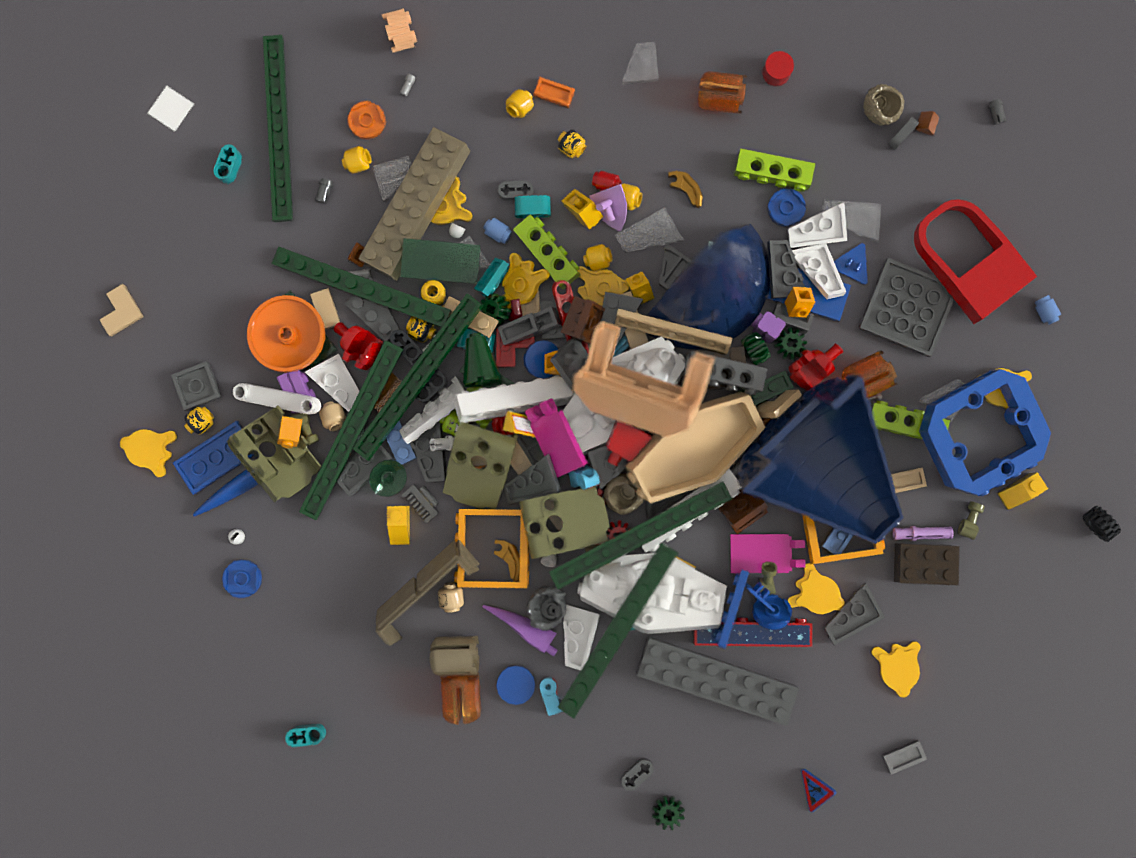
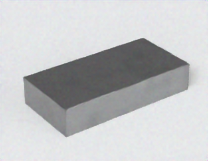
M918 740L882 754L891 775L927 760Z

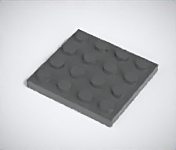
M887 258L858 329L931 357L954 299L937 277Z

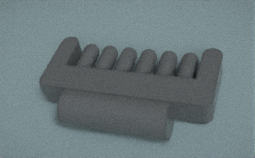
M412 485L402 494V497H407L406 501H409L410 505L413 504L412 508L417 507L415 511L418 512V515H422L421 518L425 519V523L431 521L438 514V511L434 508L438 502L425 486L418 489L416 485Z

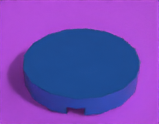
M781 189L770 198L767 207L768 215L777 225L783 227L793 226L799 223L805 215V200L796 190Z
M545 340L535 341L530 344L523 358L524 366L528 373L542 379L553 376L552 374L544 373V354L556 350L559 351L558 347L552 342Z
M244 559L230 563L222 576L225 590L231 596L237 598L249 597L256 593L262 581L261 571L258 566L252 561Z
M768 595L765 598L775 609L774 612L759 599L756 600L752 610L753 618L762 627L770 630L780 629L790 622L792 609L786 599H781L778 595Z
M509 666L498 677L497 691L502 700L508 704H523L534 693V676L524 666Z

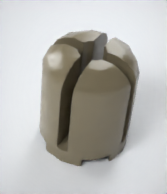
M443 636L435 638L430 645V666L433 673L437 676L478 675L479 656L478 648H476V645L479 644L478 636Z

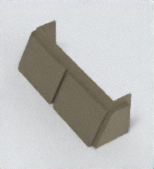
M455 540L452 541L417 573L416 579L415 577L410 579L377 609L376 633L386 644L391 646L403 638L391 623L457 564L468 575L479 570L477 567L479 562L460 540L457 542Z

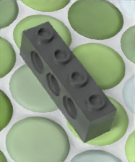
M694 351L687 353L684 377H686L692 356H695L696 352ZM711 356L715 358L708 382L709 386L718 387L719 385H724L727 390L737 391V389L745 390L744 393L749 395L763 392L767 368ZM722 369L728 372L727 379L721 376ZM741 373L747 378L745 384L740 381Z

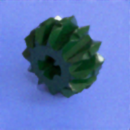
M498 293L489 294L480 301L484 305L481 310L483 313L497 319L499 325L503 324L504 320L509 319L507 312L512 311L507 307L510 302L505 301L506 297L504 295H499Z
M791 328L787 329V333L782 330L781 336L776 338V341L780 343H775L774 347H780V350L776 353L779 355L783 352L782 359H786L789 355V359L792 361L795 356L800 358L802 356L800 352L806 350L802 345H806L807 341L801 340L805 336L804 334L797 335L799 329H796L793 333ZM793 341V342H794L793 347H792V346L788 347L787 344H788L789 342Z
M750 333L741 340V344L744 346V350L753 364H762L770 358L769 349L759 333Z
M663 796L664 802L657 799L656 803L658 806H652V810L655 812L652 814V818L657 819L655 822L657 826L662 824L663 830H666L667 825H669L671 830H674L673 824L680 827L679 820L685 819L684 815L681 814L685 812V809L680 807V800L674 802V796H671L669 801L666 796ZM667 809H670L671 816L666 815Z

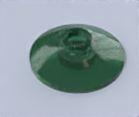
M395 460L379 462L373 467L369 476L371 489L383 497L399 493L407 480L405 468ZM388 473L389 476L384 479L383 476Z

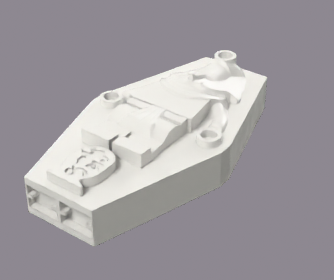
M661 336L613 357L611 364L676 385L683 376L686 359L681 354L677 355L673 350L675 348L668 339L665 341ZM575 393L563 412L583 455H586L587 451L606 445L615 419L590 411Z
M654 553L624 555L608 565L585 575L583 583H579L577 593L581 594V601L615 617ZM674 560L636 620L633 628L648 634L719 628L727 586Z

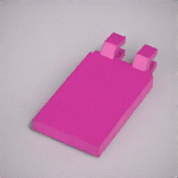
M552 398L540 403L539 406L536 405L525 411L528 420L531 421V429L544 456L550 454L557 478L588 464L563 410L558 412V408Z
M730 534V573H740L741 570L748 571L749 573H762L761 568L764 562L775 563L777 565V573H789V571H792V567H806L805 559H792V548H805V540H792V536H789V534Z

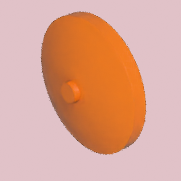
M290 295L276 296L262 303L252 314L247 327V341L254 357L265 367L277 372H295L306 368L319 356L325 342V326L319 312L306 300Z

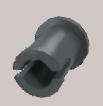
M1001 99L989 102L990 106L988 108L992 111L994 124L1006 122L1007 119L1002 106L1004 102H1001Z
M321 178V181L318 182L320 185L315 200L327 204L329 192L333 185L331 180Z

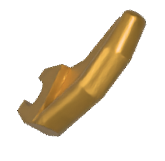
M668 172V178L675 177L677 180L676 182H671L670 187L687 193L692 205L700 208L703 195L698 183L686 172Z
M495 540V544H501L502 549L494 551V554L508 564L510 578L514 582H519L520 554L515 545L505 540Z

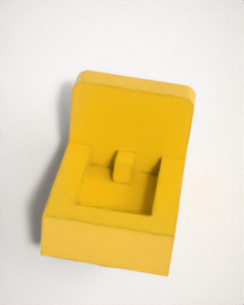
M643 272L634 274L626 279L632 296L643 299L641 304L654 299L650 283Z

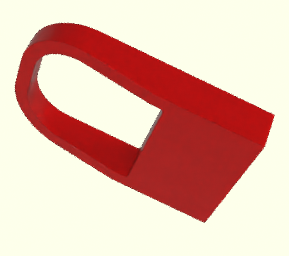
M965 200L947 201L923 218L915 229L914 244L918 254L973 324L983 320L1037 277L1000 229L979 207ZM949 210H956L968 216L994 249L992 253L959 278L930 247L926 239V229L929 223L943 212Z

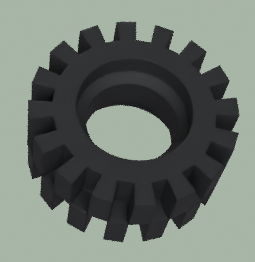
M1094 506L1082 516L1086 526H1089V529L1104 542L1111 541L1121 532L1119 524L1116 523L1117 521L1101 507Z

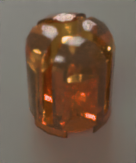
M705 72L700 79L699 88L711 91L698 92L699 106L704 110L742 114V111L738 110L739 105H742L744 102L746 84L742 83L743 78L746 79L747 75Z
M882 350L845 367L841 374V380L846 379L845 377L849 374L861 376L864 379L867 399L898 384L894 382V379L897 378L896 372L891 362H887L882 357V354H884Z
M479 673L478 675L440 676L444 719L451 724L459 725V720H461V687L463 724H470L476 721L481 714Z

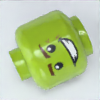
M455 409L447 417L440 419L439 422L442 423V431L454 437L460 425Z

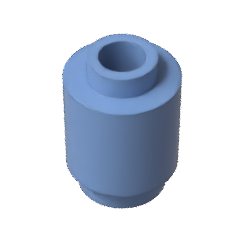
M496 218L488 219L483 227L485 229L484 234L503 244L507 243L513 232L509 229V226Z
M1049 295L1034 302L1036 305L1035 309L1043 323L1047 322L1050 325L1060 320L1058 316L1061 315V312L1054 299H1051Z

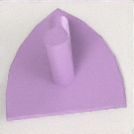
M621 184L590 195V200L594 202L596 209L603 215L602 220L610 227L621 231L627 215V202Z

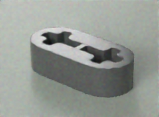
M912 117L888 145L896 150L919 122Z
M504 181L498 186V194L503 200H515L517 196H532L534 193L533 185L529 181ZM507 186L509 190L515 191H509L508 195H505L501 190H504ZM523 186H527L528 189H531L530 191H527V194H523V191H517L522 190Z
M641 758L622 775L621 782L623 788L632 791L640 786L653 773L652 762L647 758ZM642 763L644 765L649 764L648 772L642 771L640 774L638 773L641 770L640 765ZM634 775H636V777L633 780L634 784L631 785L629 783L628 785H626V777L632 778Z

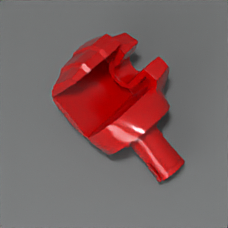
M338 322L333 330L342 337L340 340V346L344 351L342 360L346 363L355 360V367L361 370L371 368L383 346V341L365 328L357 325L348 328L344 323Z
M835 343L825 353L818 349L804 350L802 352L803 356L788 367L791 374L790 378L801 388L808 391L835 371L832 361L843 353L842 348Z

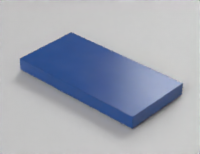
M798 268L799 273L802 274L804 279V286L811 288L815 299V304L810 312L839 322L851 285L843 283L846 290L844 296L826 299L803 270ZM769 288L767 299L785 304L787 298L771 299V290Z
M239 421L233 422L173 462L176 470L193 495L242 464L227 444L228 438L242 429Z

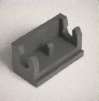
M776 302L772 313L776 316V319L780 318L786 322L785 327L793 330L799 329V332L805 334L810 330L814 313L811 312L807 318L789 317L786 305L780 302Z

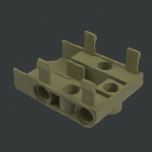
M279 405L234 433L227 440L231 451L274 503L282 497H292L309 485L312 476L318 473L322 467L308 450L307 445L309 443L303 435L299 437L297 447L284 448L277 444L283 414H285ZM257 429L261 434L256 435L251 430ZM264 442H270L275 446L276 452L271 457H264L259 451V446ZM248 455H255L257 460H250Z
M461 422L455 434L443 493L451 495L455 501L479 509L485 507L496 509L507 479L518 433H515L512 438L470 425L468 422ZM477 455L484 457L487 461V467L484 469L475 468L472 465L473 461H471V458Z
M596 486L586 490L574 489L519 502L532 559L581 549L608 541L606 531L610 525L603 498L598 496ZM548 499L554 502L552 510H547L544 506L545 501ZM552 515L559 516L563 522L562 529L556 533L550 532L546 527V520ZM531 523L539 525L538 533L533 534L530 532L529 526ZM555 538L562 540V547L559 549L553 547V540Z

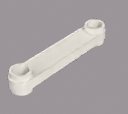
M240 383L233 388L234 397L241 401L274 408L279 405L281 409L303 414H315L321 409L320 400L312 396L248 383Z

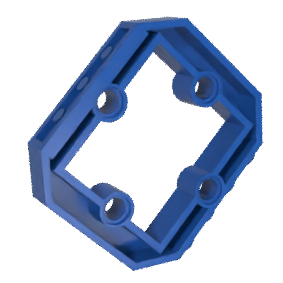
M1002 369L990 370L928 404L919 429V433L945 486L978 496L988 494L989 490L993 487L1004 485L1005 481L1009 478L1020 476L1022 474L1021 471L1037 466V462L1044 459L1051 431L1026 378ZM1000 387L1009 406L1004 413L1005 421L1009 425H1018L1027 445L1004 458L993 459L988 467L970 476L963 463L967 456V448L962 443L953 442L943 419L960 409L979 408L983 403V396ZM969 395H970V397H971V402H970V403L968 402V397H969ZM953 448H955L954 456L952 455Z

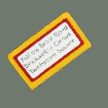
M507 411L503 430L535 437L531 429V421L528 420L526 415Z

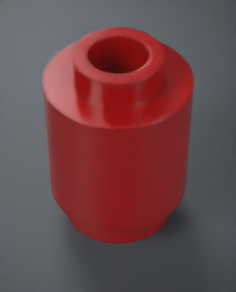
M596 171L592 179V186L601 191L622 183L619 175L605 171Z

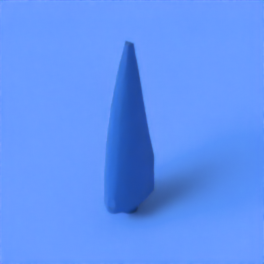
M247 469L207 499L193 513V516L200 515L238 497L258 485V483Z

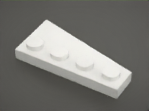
M456 376L451 379L452 384L447 389L444 387L439 392L440 396L435 401H429L421 414L417 413L399 430L407 444L417 440L423 432L431 429L436 422L447 417L455 409L454 401L456 394L465 391Z

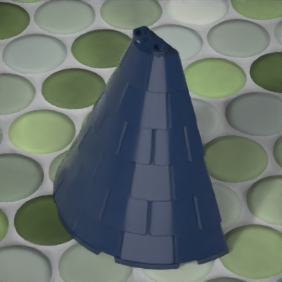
M750 224L723 232L693 259L646 316L732 338V340L742 334L760 314L770 288L768 254L761 237L754 227ZM649 334L650 336H652V337L655 338V339H657V338L660 337V336H656V335ZM668 339L677 348L689 350L706 349Z
M849 374L844 380L835 377L814 386L803 393L801 401L793 403L778 418H772L765 425V429L758 435L760 440L750 444L738 469V475L741 477L738 480V484L745 493L763 498L765 501L806 515L810 519L828 524L833 528L877 544L886 537L890 530L899 525L903 515L892 475L888 468L884 448L881 447L870 400L867 399L864 379L859 375Z

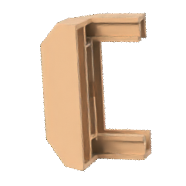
M603 321L598 324L594 330L587 363L574 375L573 391L592 412L665 437L688 430L696 417L705 395L715 358L696 352L695 356H692L683 387L611 364L621 327Z

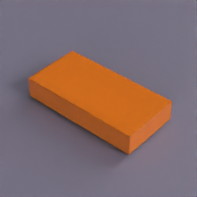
M539 77L533 95L534 97L569 108L575 89Z

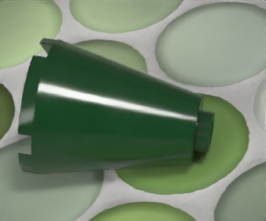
M481 333L470 334V337L466 339L464 387H481L483 384L492 385L501 382V375L486 337L481 336Z

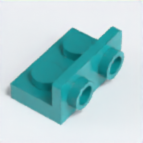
M494 258L474 289L484 297L489 294L492 295L508 272L509 264L502 259Z

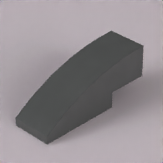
M550 306L497 328L503 344L509 345L562 326L556 308Z

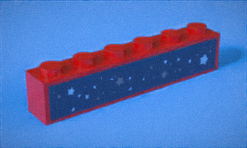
M737 617L733 623L727 646L812 647V623L807 622L806 618H795V621H790L783 628L770 630L762 627L756 621H748L747 617ZM721 622L719 628L693 630V644L718 646L719 642L715 641L718 630H723L724 623Z

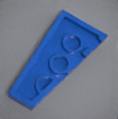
M741 570L740 574L736 573L733 585H736L734 593L730 592L727 603L730 604L728 612L724 611L721 620L724 623L722 631L718 630L715 641L719 642L717 647L725 649L749 575L748 571Z

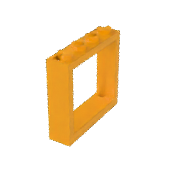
M459 509V513H456L455 523L458 525V532L455 533V542L460 540L464 546L466 515L520 516L519 582L465 581V571L458 564V571L454 573V582L457 583V587L529 588V546L521 510Z
M802 514L810 565L883 554V550H885L883 539L877 544L873 543L874 549L820 557L815 522L813 519Z

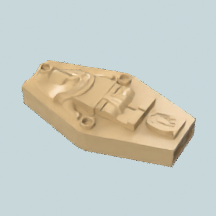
M737 392L701 403L696 417L688 430L667 437L655 433L638 455L626 465L629 472L627 476L638 488L635 491L639 498L652 503L712 484L719 480L765 429L764 423L750 395Z

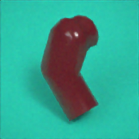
M520 299L510 300L512 311L509 315V320L511 322L523 317Z

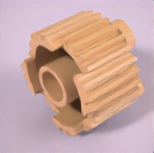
M404 9L382 14L383 20L387 19L388 22L385 28L389 42H394L395 47H391L392 52L414 47L417 39L414 30L410 31L409 24L412 22L409 11L405 12Z

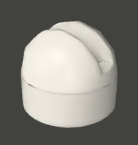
M451 223L449 233L453 238H460L465 231L464 228L454 223Z
M234 529L228 534L229 542L234 545L241 544L245 539V534L240 529ZM236 533H239V535L233 541L232 538L234 537V535Z
M556 554L542 557L541 563L544 566H556Z

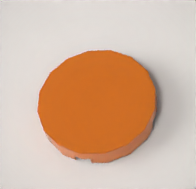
M363 101L354 105L347 118L348 126L353 134L366 140L380 135L386 123L385 114L380 106L370 101Z

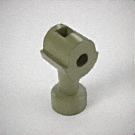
M298 412L291 414V418L302 420L301 430L309 443L307 446L318 442L317 434H312L309 425L310 415Z
M972 501L969 502L968 509L971 511L967 520L963 519L960 522L958 528L959 535L972 540L976 538L979 532V528L976 525L978 513H983L984 505Z
M764 562L761 568L764 577L759 578L758 583L760 582L764 588L770 591L769 595H775L776 590L773 576L777 573V565L773 562Z

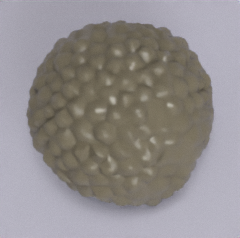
M877 84L865 96L864 113L871 122L879 126L896 122L904 109L903 95L894 87L886 84Z
M620 473L617 477L610 480L604 488L605 504L611 510L621 515L633 512L645 499L641 500L635 491L638 488L635 483L633 484L629 480L627 474Z

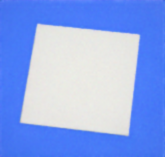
M166 86L148 114L176 131L194 103Z

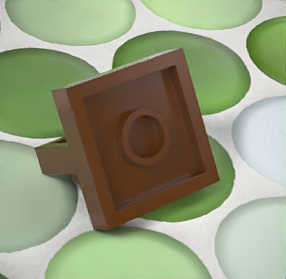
M574 296L561 333L591 344L595 327L600 324L605 308L592 300H585Z
M742 488L739 489L741 493L718 508L736 534H739L768 513V506L762 498L745 493Z

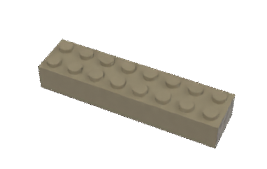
M435 127L432 128L358 258L362 263L397 282L470 153V149L465 142Z

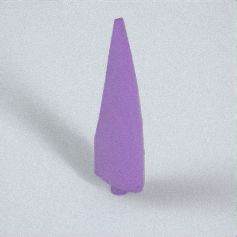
M487 605L482 606L508 624L529 645L543 654L547 652L553 657L558 650L550 644L557 633L550 629L543 631L533 628L530 625V619L519 614Z

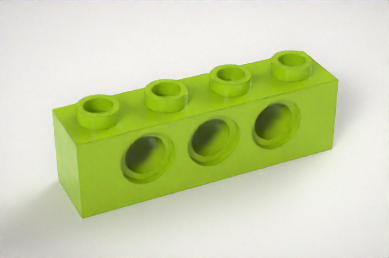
M740 148L734 176H738L740 180H757L756 182L760 184L773 183L780 188H786V186L793 187L794 190L803 192L811 186L815 163ZM752 164L758 165L759 168H760V170H759V171H754V170H752L751 165H752ZM770 168H775V169H777L778 174H777V175L771 174L770 171H769V169H770ZM788 172H794L797 178H790Z
M530 214L513 230L541 265L549 271L550 276L555 282L564 280L571 284L581 275L578 272L579 266L574 260H568L566 257L568 253L561 245L558 247L554 243L556 238L550 231L546 233L542 228L544 223L539 217L534 218ZM536 232H540V239L533 241V235ZM551 246L553 251L550 255L546 256L544 251L547 247ZM559 261H564V268L557 270L556 264ZM563 283L559 284V287L563 290L566 288Z
M876 401V403L871 404L878 430L923 440L919 429L925 411L914 409V412L906 410L907 407L901 405L891 407L884 401ZM887 412L892 414L893 419L891 422L885 419ZM905 417L911 419L909 427L904 424ZM943 419L944 424L948 430L950 420Z

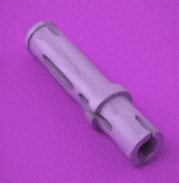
M910 526V528H893L892 530L894 540L952 539L954 534L952 527L919 528Z

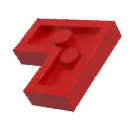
M496 329L497 367L516 368V349H527L530 344L535 342V336L504 345L499 330Z

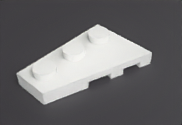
M844 202L787 228L790 247L847 241Z
M826 243L792 250L798 266L826 299L845 295V287Z
M339 354L305 372L348 412L350 411L359 393V389Z
M566 604V614L563 621L565 666L578 670L583 668L590 654L600 614Z

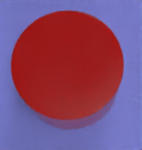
M776 51L770 54L762 70L764 80L771 86L785 84L794 69L792 57L783 51Z

